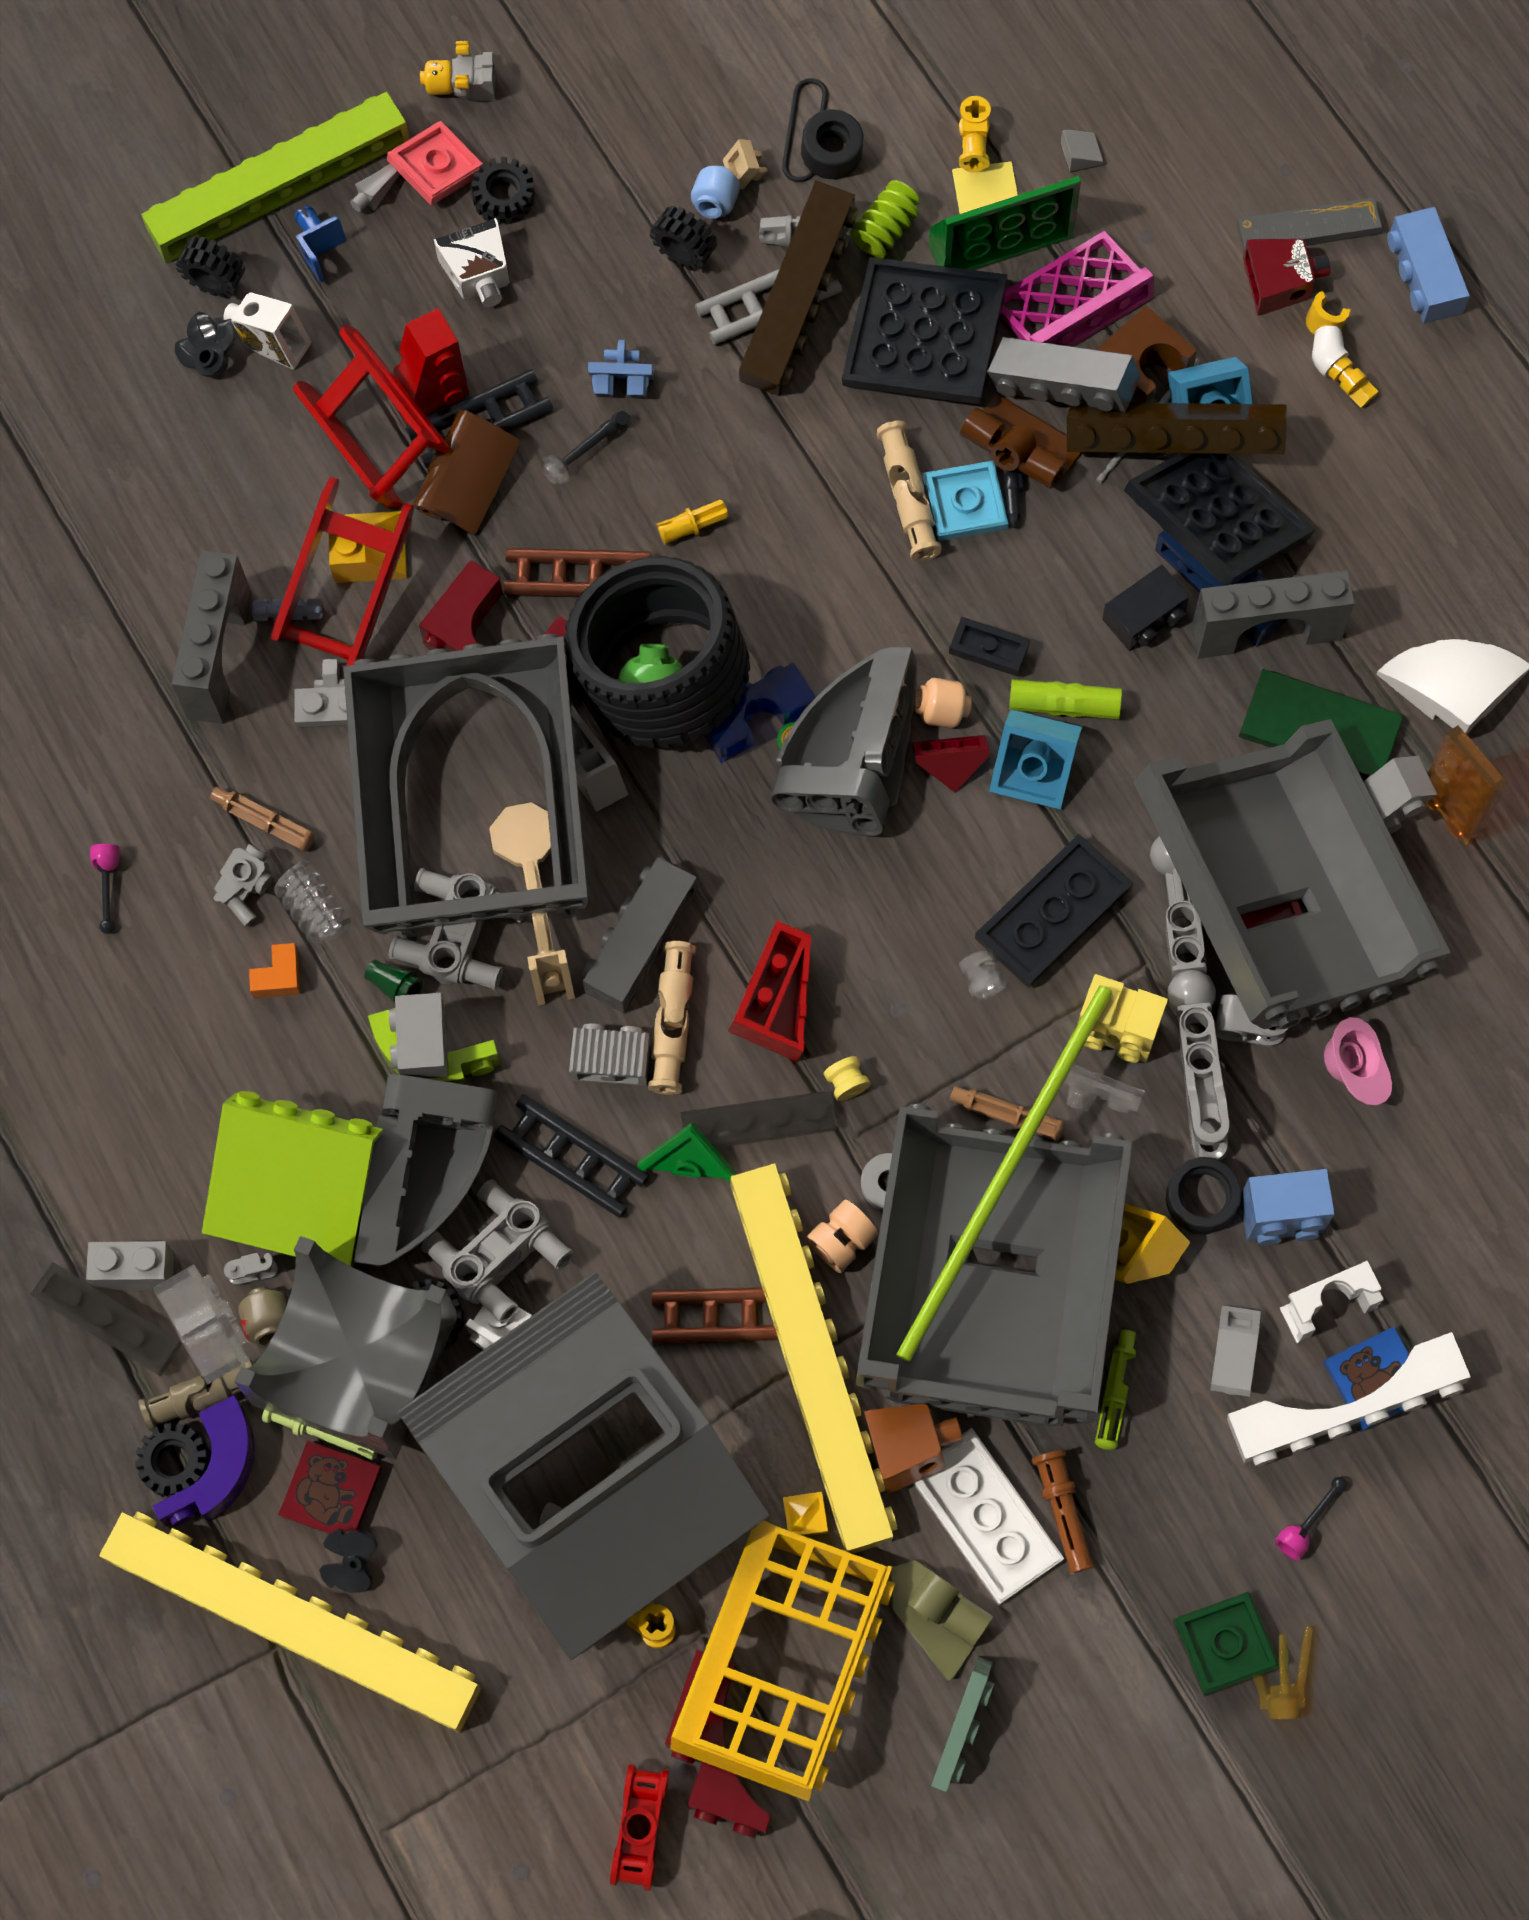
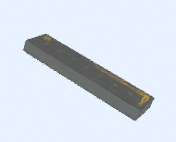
M1374 197L1242 217L1237 219L1236 224L1243 254L1246 242L1250 239H1302L1306 245L1380 234L1382 229Z

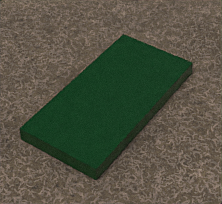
M1262 669L1239 737L1271 748L1285 744L1303 725L1331 719L1362 779L1366 780L1387 764L1403 715Z

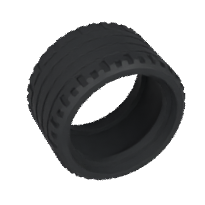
M652 556L631 560L625 564L618 565L598 577L583 591V594L578 597L574 608L569 613V620L566 621V632L564 633L565 654L586 702L602 728L609 731L613 737L621 738L625 743H633L638 747L668 748L697 740L721 725L733 713V709L738 706L741 696L746 691L745 685L749 682L750 677L748 674L750 671V657L728 596L720 582L715 579V576L710 572H706L705 568L700 565H694V562L684 561L676 557ZM668 623H691L709 631L708 639L696 658L680 671L663 679L646 683H625L607 675L609 665L620 648L637 634L654 626Z

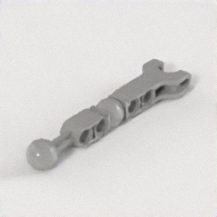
M1158 836L1150 848V859L1154 868L1163 874L1166 880L1169 907L1166 911L1165 932L1169 963L1172 971V980L1168 986L1167 996L1171 1006L1177 1011V1023H1179V1041L1192 1152L1195 1158L1207 1157L1222 1161L1227 1154L1229 1117L1220 1068L1215 1024L1212 1016V1004L1216 998V989L1213 981L1206 974L1207 966L1204 963V941L1201 920L1193 903H1191V899L1160 836ZM1180 918H1186L1192 924L1182 928L1176 926L1173 922ZM1183 953H1191L1197 959L1193 962L1185 963L1177 957ZM1193 1023H1200L1206 1030L1199 1034H1193L1188 1031L1187 1027ZM1196 1059H1205L1211 1066L1204 1070H1198L1191 1063ZM1200 1144H1219V1147L1213 1152H1207Z

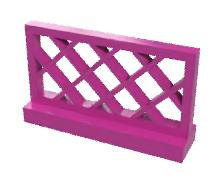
M1103 231L1006 289L1000 317L1021 340L1073 347L1154 298V275L1146 267L1140 269L1118 244ZM1102 245L1110 252L1109 259L1090 257L1091 252ZM1069 265L1082 266L1081 276L1061 275L1062 269ZM1087 268L1107 269L1105 279L1086 277ZM1112 269L1125 270L1131 274L1124 280L1110 279ZM1040 282L1054 283L1052 294L1033 292V288ZM1059 284L1078 286L1076 296L1057 294ZM1083 287L1103 288L1102 293L1094 298L1082 297ZM1012 299L1025 301L1023 311L1008 310L1004 304ZM1030 302L1049 303L1048 313L1028 312ZM1055 304L1074 306V309L1066 315L1053 314ZM1026 321L1045 323L1044 328L1032 335L1025 329Z

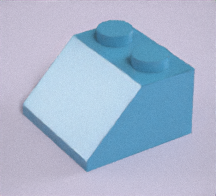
M1237 357L1167 372L1171 403L1253 404L1248 367Z
M1010 709L1004 725L989 792L1061 810L1082 727Z

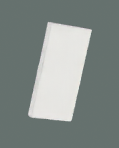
M971 1428L962 1434V1441L948 1444L941 1449L946 1465L942 1470L913 1484L993 1599L1000 1606L1064 1561V1557Z

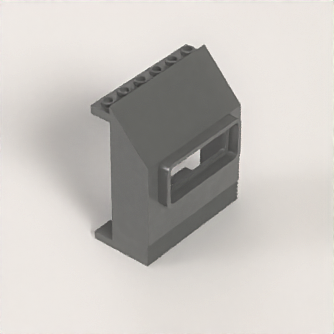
M596 1272L590 1274L397 1411L423 1452L432 1462L570 1661L589 1650L608 1633L623 1625L638 1611L653 1603L664 1592L687 1578L694 1570L709 1559L720 1554L727 1546L754 1529L769 1516V1513L710 1423ZM632 1395H637L664 1431V1437L538 1528L531 1530L504 1493V1487Z

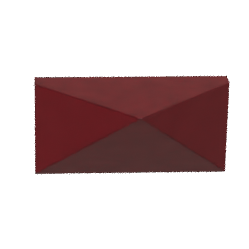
M985 735L912 742L916 763L954 793L990 756Z

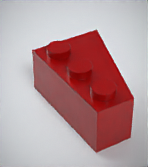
M439 308L407 323L399 348L402 359L400 364L395 365L393 371L397 380L425 415L446 405L457 404L464 396L469 394L458 340ZM402 416V418L404 419L405 423L408 425L409 423H408V422L406 421V419Z
M776 920L728 1030L729 1033L796 1062L804 1052L803 1038L807 1008L806 993L809 978L811 935Z

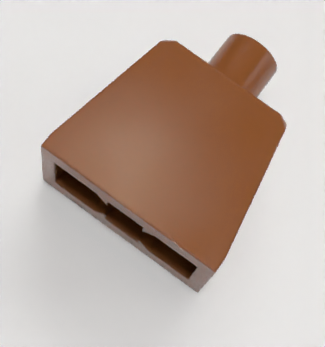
M922 1403L864 1411L888 1494L942 1470L946 1465L940 1447L963 1440L957 1417L933 1423L928 1404Z

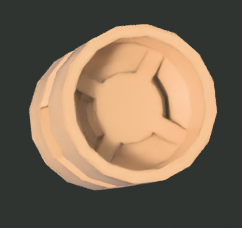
M843 1200L829 1214V1223L821 1222L806 1236L808 1244L815 1253L837 1273H842L856 1259L855 1251L857 1249L864 1251L879 1237L878 1230L869 1218L848 1200ZM835 1232L847 1242L845 1246L833 1235Z

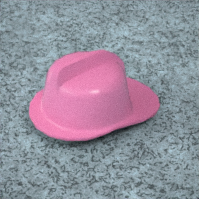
M1350 1017L1342 1020L1335 1028L1333 1037L1327 1043L1324 1050V1063L1327 1071L1333 1078L1344 1083L1348 1091L1357 1100L1366 1105H1380L1386 1102L1391 1095L1392 1080L1376 1032L1367 1022L1360 1018Z

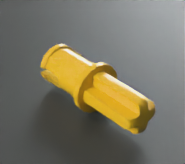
M718 500L693 511L686 508L684 513L656 523L664 545H667L693 533L699 535V529L726 519L728 517V510L723 500Z

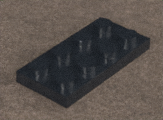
M1078 834L975 933V939L1023 984L1030 988L1132 888L1133 882Z

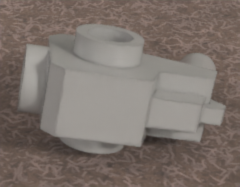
M248 844L246 849L236 848L233 850L220 871L222 876L214 888L217 893L213 898L216 902L221 901L227 905L245 927L249 926L257 918L244 903L250 892L262 895L273 879V876L268 874L270 872L269 864L264 862L268 855L251 844Z

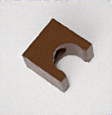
M1147 305L1096 349L1098 351L1133 356L1141 378L1130 403H1153L1156 386L1141 370L1154 365L1165 366L1172 371L1193 367L1197 350Z

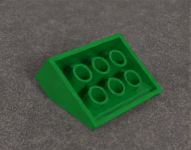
M1079 176L943 219L931 226L929 248L937 266L977 270L1073 239L1081 186Z

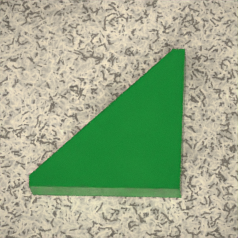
M693 1122L639 1160L637 1165L641 1171L652 1169L672 1172V1175L721 1178L726 1179L728 1182H730L731 1176L737 1175V1172Z

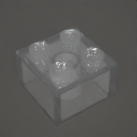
M193 1264L152 1288L176 1334L207 1384L249 1361L242 1348L248 1341L237 1322L232 1325L230 1324L236 1320V1317L226 1300H222L221 1297L216 1300L215 1297L219 1296L220 1292L209 1274L202 1278Z

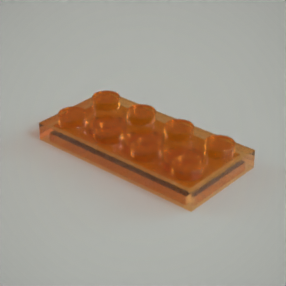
M1457 725L1446 733L1428 771V776L1438 795L1428 801L1426 805L1433 811L1437 810L1444 818L1448 831L1455 838H1461L1466 846L1479 838L1507 785V781Z

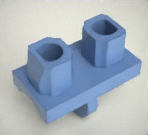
M618 340L617 350L604 349V360H617V363L588 362V374L592 378L595 396L614 397V379H627V397H647L649 381L654 380V369L652 364L626 363V361L640 360V350H627L626 340Z

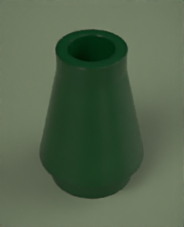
M373 960L367 966L364 978L374 984L394 1003L395 996L420 994L422 989V980L417 978L416 972L384 964L378 960Z

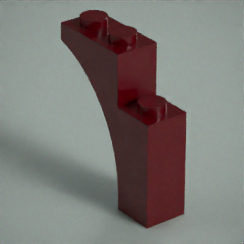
M697 1649L665 1741V1746L669 1749L671 1736L704 1652ZM730 1661L728 1668L735 1670V1662ZM723 1677L714 1703L726 1706L731 1679ZM710 1712L700 1739L727 1749L724 1717ZM672 1751L671 1757L694 1764V1758ZM705 1762L701 1763L687 1805L690 1809L695 1810L693 1818L712 1825H717L718 1819L733 1823V1832L753 1839L756 1838L757 1832L766 1835L771 1816L761 1809L747 1794L736 1774Z

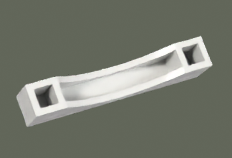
M1451 1332L1415 1345L1406 1362L1388 1382L1372 1394L1353 1403L1330 1409L1305 1410L1284 1407L1265 1400L1228 1414L1227 1421L1244 1464L1253 1461L1255 1467L1278 1459L1276 1452L1291 1447L1293 1453L1308 1449L1315 1445L1314 1438L1328 1434L1330 1439L1352 1432L1350 1425L1365 1420L1367 1426L1388 1419L1390 1417L1388 1411L1403 1407L1404 1412L1420 1408L1427 1404L1425 1398L1440 1393L1442 1398L1464 1391L1462 1384L1467 1383L1471 1376Z

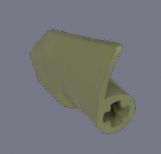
M916 1560L892 1567L891 1580L896 1583L892 1593L894 1613L946 1680H952L988 1627L993 1616L960 1594L957 1588Z

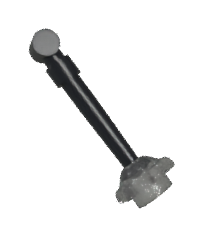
M625 411L614 413L611 420L608 419L601 424L597 431L564 458L554 455L544 457L542 460L545 465L542 466V471L546 478L553 484L568 482V465L605 437L615 433L618 427L626 425L629 422V415Z

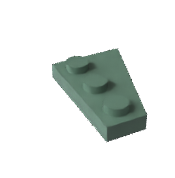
M980 1656L976 1660L931 1785L934 1788L947 1792L950 1781L959 1783L967 1761L959 1757L964 1742L973 1744L980 1725V1721L973 1719L978 1704L987 1706L994 1683L987 1681L993 1664L991 1660Z

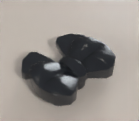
M339 1528L329 1533L323 1542L324 1548L344 1557L342 1564L322 1565L319 1569L321 1579L329 1588H333L336 1585L337 1588L349 1593L365 1592L373 1583V1578L365 1566L367 1564L366 1558L377 1550L378 1543L375 1536L357 1529L348 1530L343 1533V1529Z

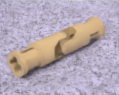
M899 420L887 422L877 429L876 434L878 440L882 441L886 453L883 459L893 495L897 502L903 531L909 536L912 546L910 556L916 562L931 560L941 554L942 548L940 543L935 540L932 529L935 523L929 502L925 496L924 484L914 449L909 447L907 441V424Z
M671 941L663 944V952L666 953L664 972L660 974L658 994L661 1006L656 1013L651 1055L655 1064L653 1080L649 1082L648 1090L664 1095L680 1094L682 1092L679 1076L681 1063L685 1062L689 1027L688 1011L685 1010L684 1012V1009L692 995L693 976L690 975L692 956L696 954V946L684 941ZM661 1025L667 1030H675L682 1027V1034L678 1038L668 1037L663 1033Z

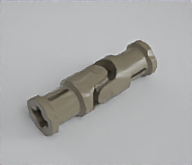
M245 1357L243 1362L224 1370L216 1368L185 1382L170 1387L169 1392L149 1400L145 1398L138 1400L140 1411L149 1431L151 1432L158 1425L180 1417L183 1420L196 1415L232 1395L242 1392L234 1381L240 1367L247 1369L254 1365L251 1357Z

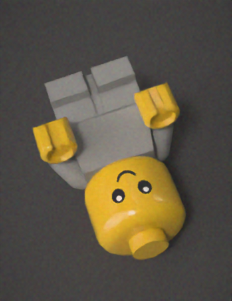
M456 41L455 49L458 56L452 59V63L449 60H430L426 62L424 71H420V84L425 85L426 92L429 95H449L453 92L454 96L472 101H495L496 70L493 52H483V55H471L469 41Z

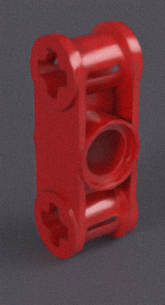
M635 1764L628 1765L623 1793L624 1804L617 1847L615 1848L612 1860L610 1885L616 1886L618 1882L641 1885L645 1891H651L656 1865L655 1852L660 1820L668 1789L669 1770L663 1769L659 1773L636 1769ZM640 1782V1783L652 1784V1785H655L656 1787H655V1788H648V1787L637 1786V1784ZM637 1815L646 1816L651 1823L650 1833L643 1839H635L629 1832V1823ZM624 1867L641 1868L642 1872L625 1870Z

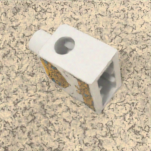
M249 293L240 305L230 303L224 311V320L232 319V324L248 349L292 370L296 368L312 343L292 304Z

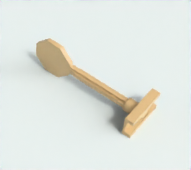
M532 802L506 807L489 828L493 852L516 867L523 868L527 890L542 888L538 864L543 862L551 852L548 811ZM547 912L532 914L539 953L535 956L527 957L538 1006L545 1004L544 994L566 990L568 1000L574 999L575 995L565 950L556 951L553 948Z

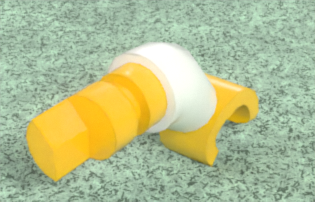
M1320 291L1315 296L1305 319L1307 328L1315 335L1312 360L1324 377L1330 376L1335 382L1339 380L1341 382L1340 388L1362 408L1379 391L1367 380V376L1359 368H1352L1354 363L1348 358L1349 353L1344 348L1341 330L1349 317L1351 309L1343 308L1340 315L1337 316L1328 314L1322 308L1327 297L1323 291Z

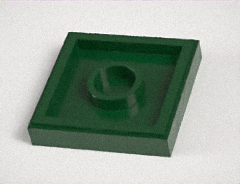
M1249 1591L1174 1618V1625L1203 1697L1277 1671L1280 1668Z

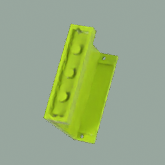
M250 1091L234 1093L222 1106L202 1233L295 1257L294 1248L299 1237L303 1236L315 1241L324 1251L336 1259L353 1267L373 1146L382 1135L383 1129L372 1126L371 1122L364 1119L354 1118L345 1120L337 1118L333 1112L328 1110L315 1109L308 1111L297 1108V1104L291 1101L277 1100L272 1102L260 1099V1095Z

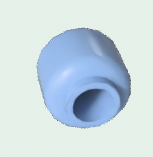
M707 166L697 175L691 191V201L697 211L706 218L724 217L734 208L740 192V182L736 175L724 166Z

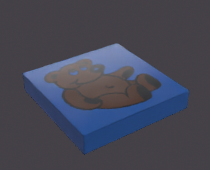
M1392 1327L1325 1359L1323 1364L1346 1405L1372 1394L1388 1382L1406 1362L1409 1353L1396 1329ZM1403 1407L1388 1411L1389 1418L1404 1412ZM1365 1420L1356 1423L1360 1433L1379 1424L1367 1426Z

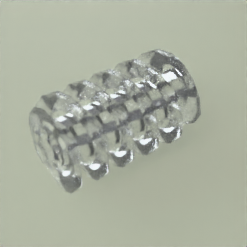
M303 861L290 868L281 876L275 885L274 892L278 898L283 899L282 904L286 910L291 911L292 919L299 922L298 927L301 932L307 934L308 942L312 945H322L342 935L350 926L351 919L347 918L339 921L345 912L344 909L340 906L330 909L337 901L335 896L328 895L323 897L328 891V886L324 883L316 885L321 878L319 873L312 872L307 874L312 868V863L310 861Z

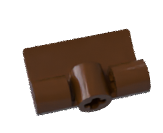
M998 394L993 396L984 410L978 407L974 408L966 418L960 431L961 436L991 453L994 463L999 468L1005 471L1017 469L1049 489L1056 486L1082 453L1067 452V435Z
M459 410L445 438L451 450L448 453L435 451L427 469L428 474L413 505L419 512L437 520L443 518L474 536L520 446V440L473 413Z

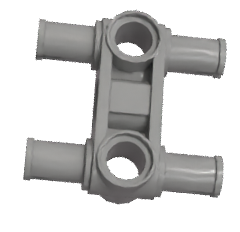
M420 868L414 883V891H420L443 898L444 900L460 899L469 890L480 892L479 896L500 893L497 892V888L493 884L484 882L480 876L472 873L447 877ZM525 915L511 916L506 918L516 920V922L521 923ZM485 920L436 926L430 942L426 945L395 935L389 948L388 957L390 959H397L417 965L422 973L433 976L441 984H460L466 980L492 988V990H497L503 973V969L500 966L497 967L472 959V953ZM444 957L455 959L453 965L448 968L437 967L438 961Z
M491 1179L479 1189L477 1197L490 1207L498 1217L461 1251L456 1250L438 1231H435L433 1235L422 1243L421 1249L443 1268V1277L455 1287L456 1292L461 1298L469 1300L471 1303H481L503 1324L515 1315L518 1304L507 1297L496 1285L535 1250L544 1256L556 1270L565 1268L571 1262L574 1251L552 1234L551 1224L540 1215L539 1209L535 1204L519 1198L514 1199L494 1179ZM523 1221H533L532 1225L528 1228H517ZM477 1273L473 1280L461 1281L466 1274Z

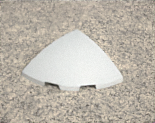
M1450 639L1410 648L1388 661L1377 671V675L1432 720L1438 716L1461 736L1465 737L1529 672V663L1495 645Z

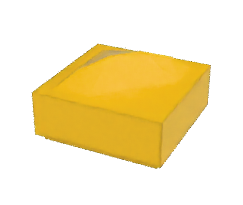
M822 1492L783 1497L787 1530L802 1536L828 1533Z

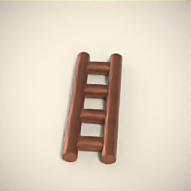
M506 548V562L517 563L516 581H504V595L580 597L594 580L602 576L603 564H625L631 560L650 557V551ZM531 563H553L552 582L530 581ZM567 564H589L588 582H566Z
M762 1287L652 1290V1306L664 1305V1328L652 1329L653 1344L778 1340V1335L774 1325L757 1326V1303H767ZM741 1303L742 1326L718 1327V1304ZM702 1304L703 1327L680 1328L679 1305Z

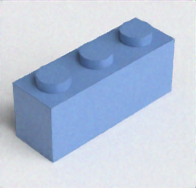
M1431 207L1395 216L1391 231L1387 234V241L1391 252H1396L1400 277L1403 282L1408 283L1410 288V302L1413 310L1419 312L1423 324L1463 314L1470 295L1436 208Z

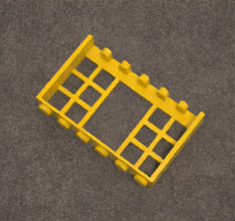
M764 1520L751 1530L671 1736L670 1750L809 1801L813 1789L821 1791L826 1780L829 1767L822 1764L827 1751L835 1753L843 1729L836 1727L840 1714L848 1716L854 1702L856 1692L849 1689L854 1676L862 1679L870 1656L863 1653L867 1640L875 1642L883 1620L876 1617L880 1604L888 1606L896 1584L889 1581L892 1567L884 1566L780 1528ZM773 1547L800 1556L801 1559L797 1570L770 1561L769 1557ZM809 1560L837 1570L833 1583L805 1574ZM765 1569L793 1579L784 1604L756 1595ZM845 1573L873 1583L869 1597L841 1587ZM800 1583L829 1593L820 1618L792 1608ZM837 1596L865 1606L856 1631L828 1621ZM751 1604L853 1640L829 1705L728 1668ZM723 1677L752 1687L743 1713L714 1703ZM760 1690L789 1701L780 1727L751 1717ZM797 1704L825 1714L816 1741L788 1731ZM710 1712L739 1723L729 1749L700 1739ZM747 1726L775 1736L766 1763L737 1753ZM784 1740L813 1750L803 1777L774 1767Z

